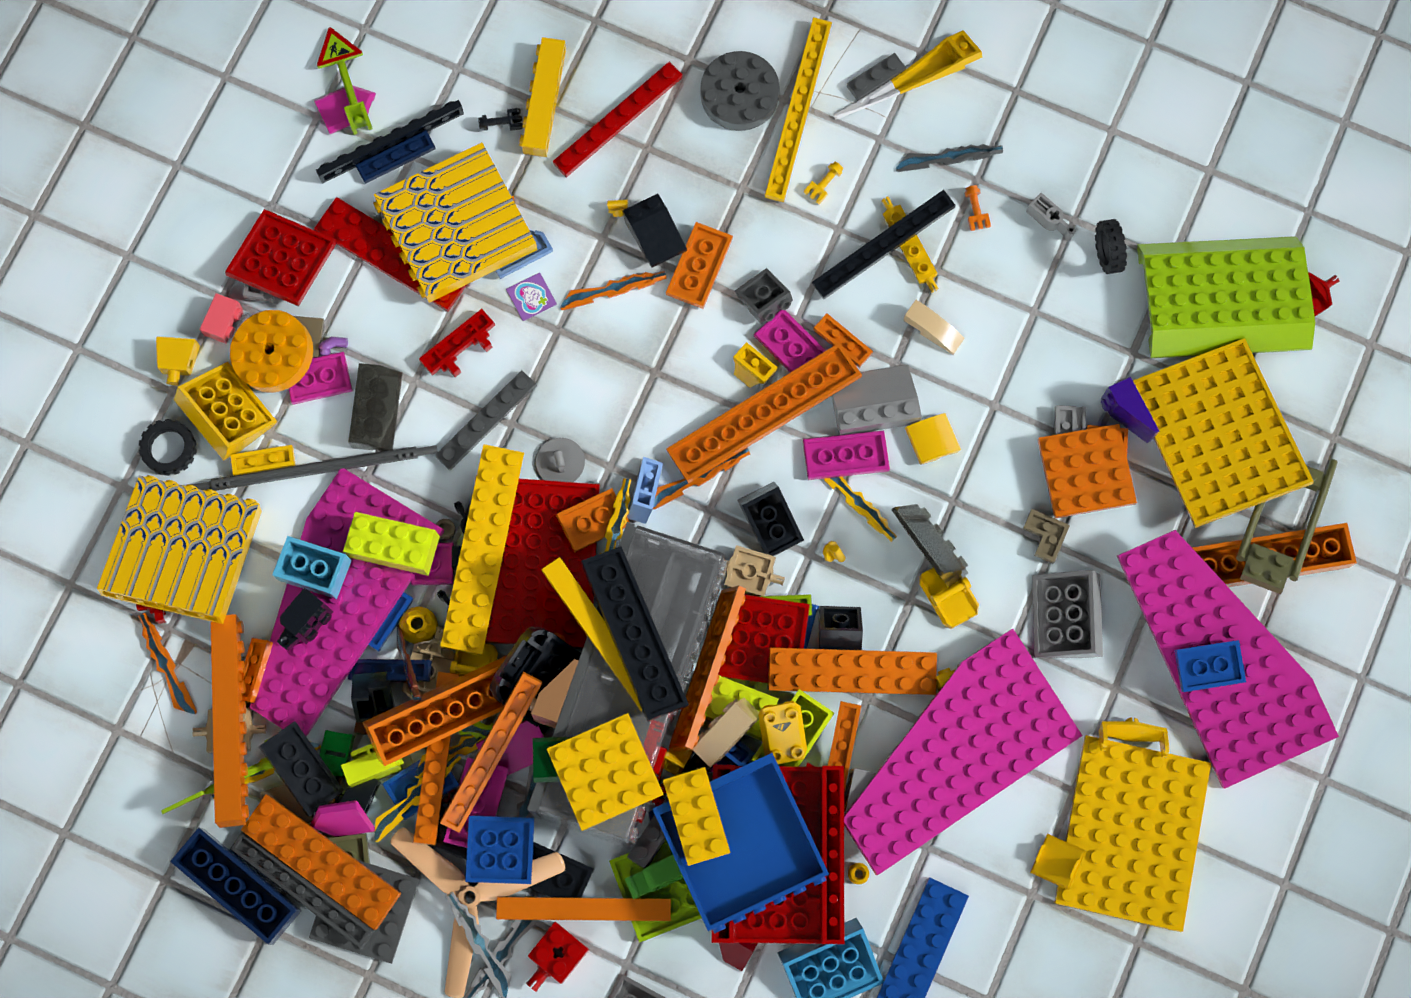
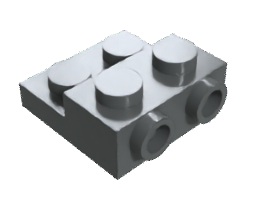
M767 268L735 290L736 296L748 307L749 312L760 323L771 321L775 317V313L781 309H788L793 301L791 292Z

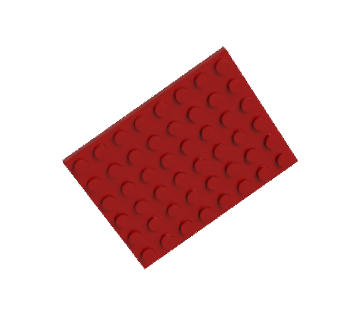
M519 478L485 642L515 644L529 627L534 626L544 628L553 634L557 632L563 635L566 642L573 648L583 649L587 638L586 633L548 581L542 569L560 557L593 604L594 594L581 566V561L596 555L597 542L574 552L556 515L598 495L600 484Z

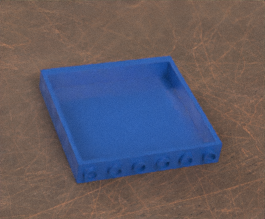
M773 753L710 782L731 852L729 854L688 866L669 801L653 808L707 930H713L714 934L725 929V923L733 920L734 924L746 919L745 914L753 911L755 915L765 910V904L773 901L774 905L787 900L785 895L791 892L797 895L806 891L805 886L812 882L816 886L827 881L825 876L829 875Z

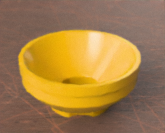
M417 606L408 609L402 615L399 627L405 640L416 644L430 641L434 638L438 622L431 610ZM414 618H421L423 620V626L420 629H413L411 627V621Z

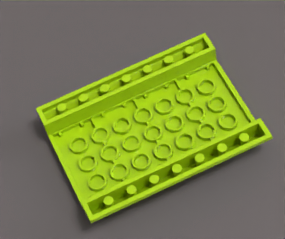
M1296 236L1137 244L1139 264H1143L1152 333L1148 339L1150 358L1199 356L1244 338L1252 353L1312 350L1315 316L1305 247Z

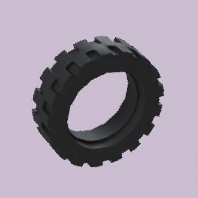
M1116 219L1099 221L1095 228V247L1098 252L1097 257L1100 260L1099 264L1105 274L1123 272L1127 265V246L1124 241L1125 236L1122 233V227Z
M165 419V421L158 420L156 424H150L146 432L143 431L142 439L139 440V454L142 457V461L155 473L170 476L173 473L176 475L181 470L185 471L189 463L192 464L194 461L193 457L197 453L195 448L197 443L192 432L177 420L172 421L171 419ZM165 432L178 433L184 441V450L181 456L170 463L156 461L151 453L154 440Z

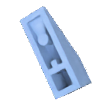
M643 457L628 508V519L644 524L647 523L654 505L663 465L662 462Z

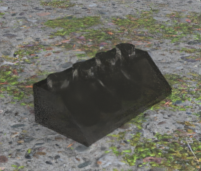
M359 363L348 440L353 449L393 450L403 378L402 372L381 365Z

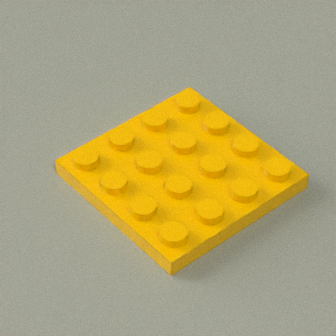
M628 713L547 748V752L581 831L664 795Z

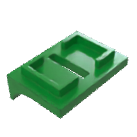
M325 730L319 755L334 776L345 778L341 765L349 762L355 736ZM326 751L344 753L345 758L326 754Z

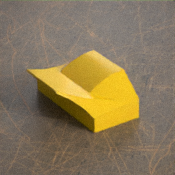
M747 342L733 356L735 362L734 375L749 388L757 384H765L778 368Z

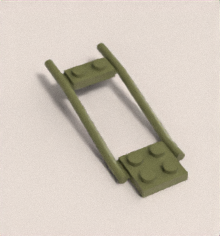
M1331 459L1329 461L1325 474L1320 470L1307 466L1314 482L1312 485L1304 488L1315 492L1319 490V494L1295 561L1293 560L1294 558L1254 543L1250 544L1265 502L1255 505L1236 557L1238 561H1246L1240 577L1241 580L1278 594L1283 592L1287 577L1292 581L1298 580L1336 470L1337 460Z

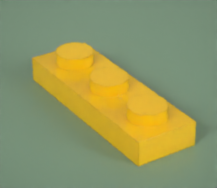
M293 445L230 455L234 476L296 466Z

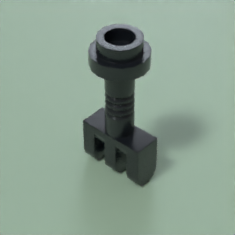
M507 109V116L487 118L486 115H482V117H478L479 129L487 131L488 126L509 124L510 131L523 129V123H517L522 121V116H520L521 109Z

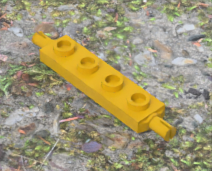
M889 196L886 197V200L885 198L881 200L886 208L883 217L888 227H891L906 216L901 205L893 206ZM915 235L901 245L900 249L919 284L927 283L931 293H933L934 289L935 291L939 289L934 281L937 271L918 236Z

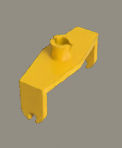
M1132 717L1127 718L1125 721H1102L1098 733L1101 751H1106L1108 737L1126 741L1159 742L1161 757L1167 758V754H1169L1167 728L1140 723L1137 718H1134L1133 721Z

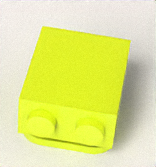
M372 744L351 752L350 755L354 760L341 765L348 785L354 787L374 778L380 780L402 771L401 765L404 764V760L401 758L383 766L379 762Z

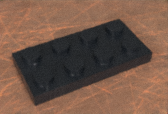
M296 721L258 746L308 817L315 813L319 806L326 805L344 792V789Z

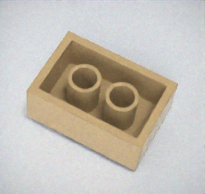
M745 698L739 701L735 699L733 702H730L723 709L725 714L716 717L708 725L710 730L707 729L699 735L698 743L693 748V751L709 767L719 762L759 720V711Z

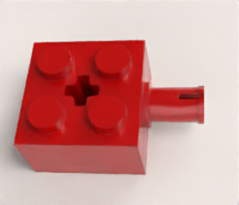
M555 921L528 955L537 964L538 969L526 984L531 987L537 981L531 988L535 992L538 991L548 976H552L560 984H563L590 949ZM562 947L564 956L562 958H555L556 953L554 949Z

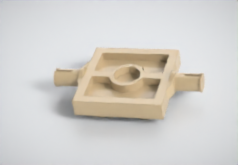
M736 545L734 554L729 561L719 558V566L727 569V577L724 583L726 587L731 588L739 585L746 588L745 592L761 597L765 596L766 589L771 582L783 586L785 577L773 574V566L776 560L774 556Z
M246 708V714H243V721L246 722L247 733L243 734L244 742L247 744V751H251L253 734H266L265 729L267 728L266 724L253 725L252 709ZM209 709L206 727L193 728L192 734L193 737L205 736L207 739L206 751L213 753L212 709Z

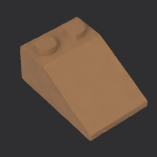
M574 659L538 694L537 699L533 698L530 711L535 722L556 728L579 660Z

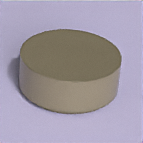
M441 519L436 523L437 526L444 529V533L440 537L441 540L453 538L456 533V527L451 520Z

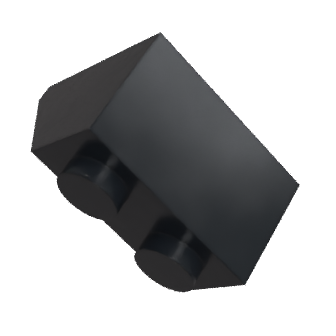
M819 606V649L862 650L863 625L861 607Z

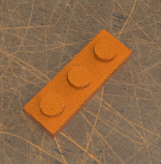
M827 313L813 328L817 334L832 346L840 342L854 364L859 368L873 354L869 347Z
M256 638L251 639L244 663L245 673H242V681L245 682L246 692L242 694V700L245 702L255 703L273 642Z

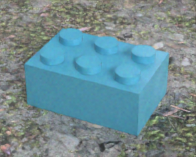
M287 536L272 575L278 581L303 589L305 587L309 591L337 599L352 560L346 554Z

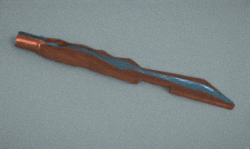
M397 624V649L404 662L406 681L413 701L419 702L421 700L420 690L410 656L405 650V641L399 627L400 624Z

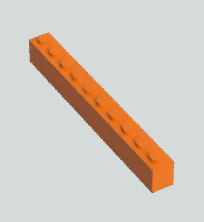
M236 614L226 615L223 624L211 622L215 823L219 828L246 825V818L249 817L248 805H245V797H248V785L245 784L248 767L247 763H244V755H247V744L244 742L243 734L247 733L246 722L243 721V714H246V703L242 700V694L246 692L245 682L242 681V673H245V664L241 660V653L245 651L243 640L241 641V633H244V624Z

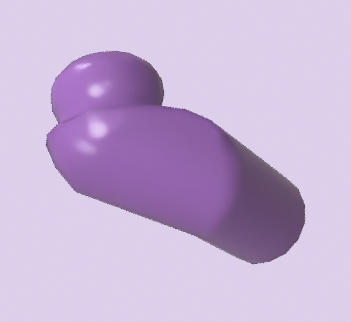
M333 336L327 338L319 344V353L326 356L331 353L330 349L333 347L347 348L348 338Z

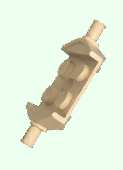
M437 627L434 639L416 643L413 647L410 660L432 661L431 667L434 669L430 682H417L420 695L435 689L438 672L450 673L451 663L454 661L455 653L450 649L440 647L444 631L442 627ZM404 682L402 691L412 699L408 684Z

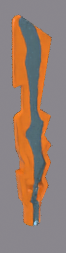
M665 271L654 274L648 272L641 275L632 274L628 278L624 276L619 281L609 280L606 287L570 290L560 308L561 310H567L594 303V298L602 296L612 298L625 294L632 289H643L654 285L657 281L667 279Z
M749 449L742 450L689 484L684 478L658 487L653 509H657L684 495L683 490L693 485L700 486L723 470L726 472L738 464L742 458L750 455Z
M140 614L138 617L142 623V636L146 639V648L151 652L150 657L156 660L157 671L165 673L174 708L196 714V707L184 681L179 683L174 672L176 665L168 650L160 641L163 640L156 627L151 624L147 614Z

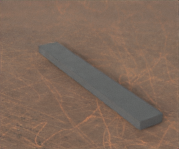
M243 831L231 846V851L359 949L365 947L375 930Z

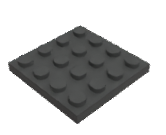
M358 860L402 894L363 949H359L318 916L315 917L309 938L392 964L420 879Z

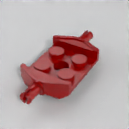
M1308 272L1314 316L1330 308L1333 304L1330 287L1340 282L1336 275L1324 281Z

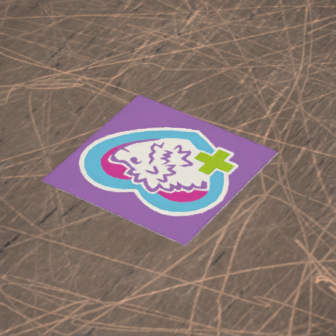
M537 273L506 289L523 321L557 305L541 273Z

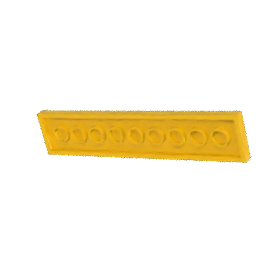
M483 444L441 640V648L482 656L524 452Z

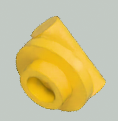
M628 199L607 201L608 212L613 214V217H622V210L628 208Z

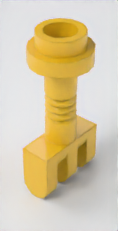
M836 161L828 165L830 170L818 185L812 181L804 190L806 195L811 190H814L810 195V198L813 200L819 194L820 196L816 200L818 204H821L828 195L824 190L835 175L840 177L843 167Z

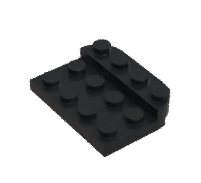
M531 626L519 637L495 673L489 689L494 698L502 705H505L522 672H525L542 681V685L535 696L537 699L538 694L574 659H580L581 652L550 631L541 627ZM529 707L523 719L538 727L540 723L533 720Z

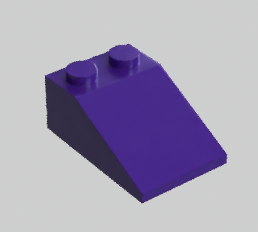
M1129 377L1107 388L1101 397V405L1104 411H1108L1113 419L1144 442H1151L1158 434L1159 429L1132 378Z

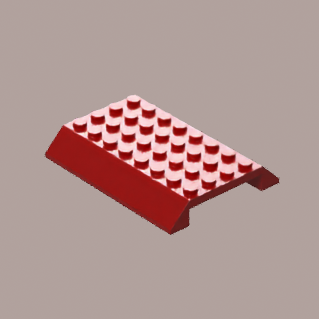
M713 765V780L743 766ZM779 766L829 875L825 876L827 881L816 886L812 882L805 886L806 891L797 895L791 892L785 895L787 900L774 905L773 901L765 904L766 909L755 915L753 911L745 914L746 919L734 924L733 920L725 923V929L715 934L712 930L711 943L845 944L844 766Z

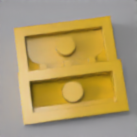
M946 413L905 427L920 465L936 461L941 457L957 453L961 450Z

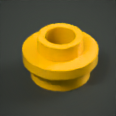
M855 863L848 870V878L854 884H863L869 878V869L863 863ZM856 870L862 871L861 878L855 876Z

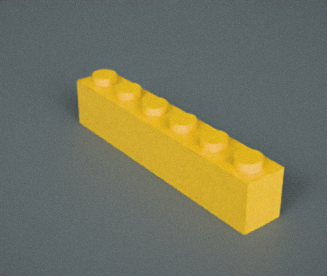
M542 37L541 44H537L536 56H538V61L533 64V74H535L534 80L530 81L529 92H532L531 98H527L526 110H528V115L524 116L523 119L525 132L524 135H520L519 141L523 154L547 157L566 54L565 40Z

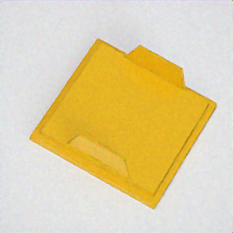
M1047 833L1030 873L1070 891L1087 851Z

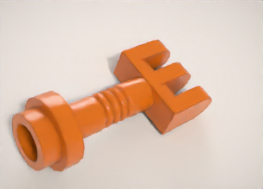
M977 185L965 188V197H970L974 215L968 217L970 231L975 230L974 222L977 223L978 229H983L982 221L985 222L986 228H990L989 214H981L977 195L981 194L980 189Z

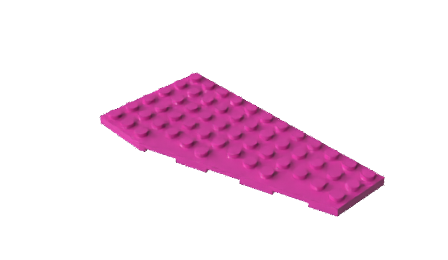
M343 468L339 470L308 515L300 540L345 554L343 550L355 512L436 530L440 537L444 533V529ZM350 558L352 561L337 599L310 591L333 611L331 614L332 618L326 625L320 627L314 640L307 644L300 640L289 651L277 642L285 629L280 624V616L303 588L287 584L270 638V642H273L255 703H251L250 708L282 729L296 721L307 737L416 573Z
M1176 530L1117 555L1222 788L1226 789L1339 737L1312 677ZM1239 640L1246 683L1181 692L1174 650Z
M1014 629L1007 631L960 662L957 669L918 717V720L900 744L896 746L868 786L845 813L844 826L875 875H879L1083 736Z

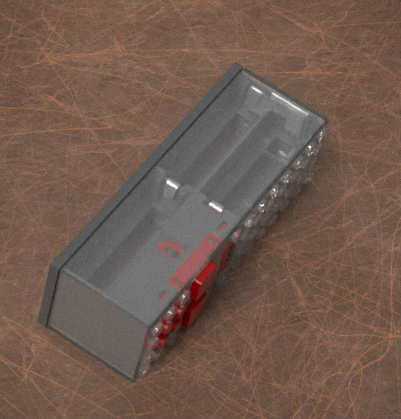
M627 522L618 547L622 546L686 696L687 683L690 684L694 673L693 664H697L700 655V643H704L707 634V624H710L713 616V604H717L720 586L723 585L726 577L727 560H725V554L639 525L635 527V524ZM598 606V607H597V611L599 612V614H600V615L602 616V618H603V615H602V613H601V611H600V608H599V606ZM587 636L552 737H574L628 713L655 776L660 781L667 754V748L664 747L672 723H677L680 711L677 710L647 722L643 711L641 712ZM539 782L535 785L527 810L533 817L631 849V846L636 844L640 835L638 825H643L647 814L645 804L650 805L651 801L581 831L561 782Z

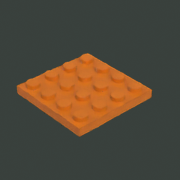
M1119 424L1045 436L1037 439L1055 519L1137 504Z

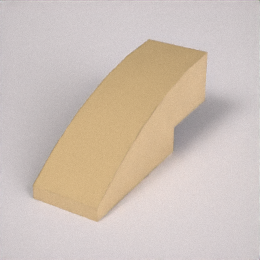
M918 300L914 301L904 316L903 321L920 331L919 334L952 355L955 354L965 339L947 321Z

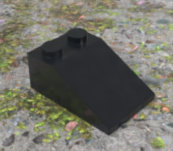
M658 193L622 210L625 224L651 268L687 251L680 233Z
M775 482L737 500L764 554L775 556L804 541L785 498Z

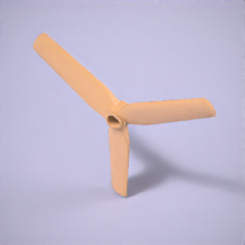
M404 827L399 829L390 841L394 848L442 892L451 895L450 892L453 891L460 903L466 905L468 912L476 917L478 925L477 906L481 901H497V897H508L565 871V863L562 856L558 852H554L533 860L532 884L478 883L476 886H471L469 882H465L466 877L462 871L427 844L414 843V834ZM468 891H472L475 894V901L473 903L466 900V893ZM459 907L458 911L470 927L475 943L477 930L474 927L473 918L467 916ZM454 918L444 992L449 997L462 998L465 993L473 949L466 938L463 926L459 927L456 918Z

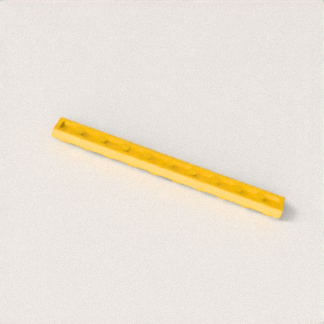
M813 17L765 198L780 202L785 200L832 26L830 21Z

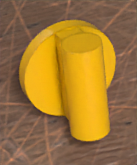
M830 541L824 546L823 555L826 561L832 562L834 559L839 562L845 561L846 557L836 542Z

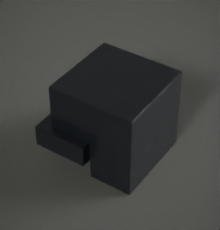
M387 671L353 674L351 702L356 723L369 720L395 707Z

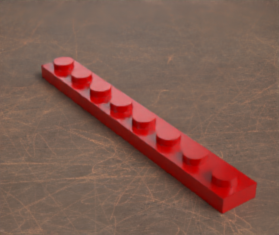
M669 61L554 159L553 164L567 178L683 78V74Z

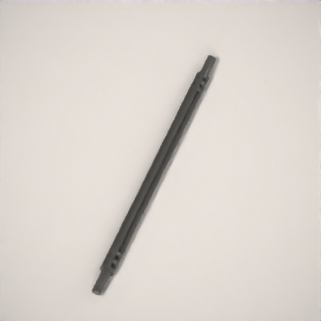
M437 445L421 448L414 446L211 479L209 482L191 485L200 490L212 489L217 491L335 472L343 468L348 470L417 459L418 456L438 453Z

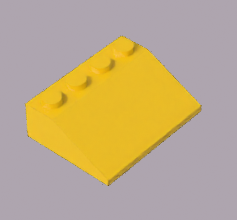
M228 362L178 386L174 397L176 404L223 461L231 457L230 455L242 451L277 424V420L248 385L238 377Z

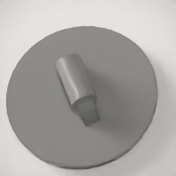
M567 438L549 440L540 448L536 457L537 471L541 478L547 481L574 482L580 477L585 466V456L581 447L576 442Z

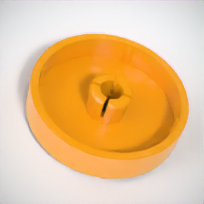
M280 310L262 311L246 319L235 332L230 346V361L238 377L252 388L267 393L286 390L299 382L308 371L313 358V342L307 328L294 316Z

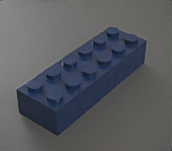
M199 827L170 861L268 945H274L301 912L296 905L203 828Z

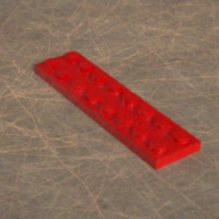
M336 197L314 227V230L336 239L337 245L420 295L417 289L420 286L418 281H413L408 272L411 269L408 263L404 264L399 254L402 252L400 246L395 247L390 237L393 235L391 229L386 230L383 224ZM467 285L432 301V303L449 312Z

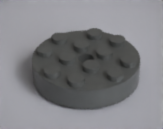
M746 51L725 53L713 60L702 76L700 94L703 108L715 123L724 128L736 131L756 128L765 123L777 107L780 90L779 79L770 63L757 54ZM736 90H743L744 92L738 93Z

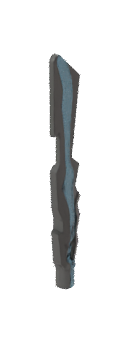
M982 144L980 146H960L956 150L946 148L942 154L908 153L897 166L896 171L929 168V164L934 163L950 165L961 163L968 159L980 160L988 158L993 154L1003 153V146L992 147Z

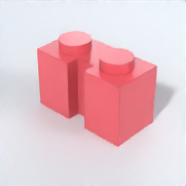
M216 293L200 327V331L206 337L227 344L228 339H231L235 332V328L232 327L234 322L239 321L242 317V306L238 301Z

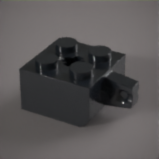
M304 587L280 616V624L285 629L277 642L288 651L300 640L305 644L311 642L317 636V631L320 627L330 621L333 611Z

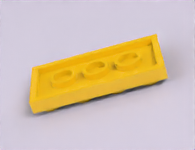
M700 768L664 779L663 783L688 866L731 853L706 768Z

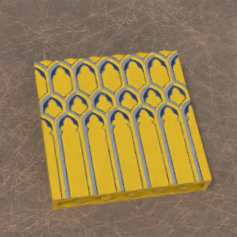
M482 142L374 194L376 202H373L378 214L382 212L385 218L382 219L386 230L391 229L393 235L390 237L395 247L400 246L402 252L399 254L404 264L408 263L411 269L408 272L412 280L418 281L420 286L417 289L421 297H426L429 303L538 250L536 241Z
M139 475L97 590L101 596L223 624L262 513L260 504L250 498L246 500L239 499L232 494L222 495L211 489H206L205 491L189 484L183 486L172 480L162 481L151 475L146 477Z

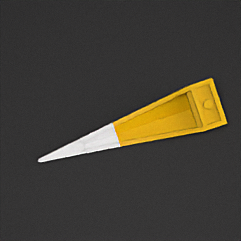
M964 30L946 37L902 73L869 95L836 113L834 118L835 120L965 69V65L982 58V51Z

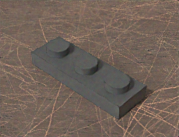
M893 53L848 82L846 87L855 99L859 101L906 70V66L896 53Z

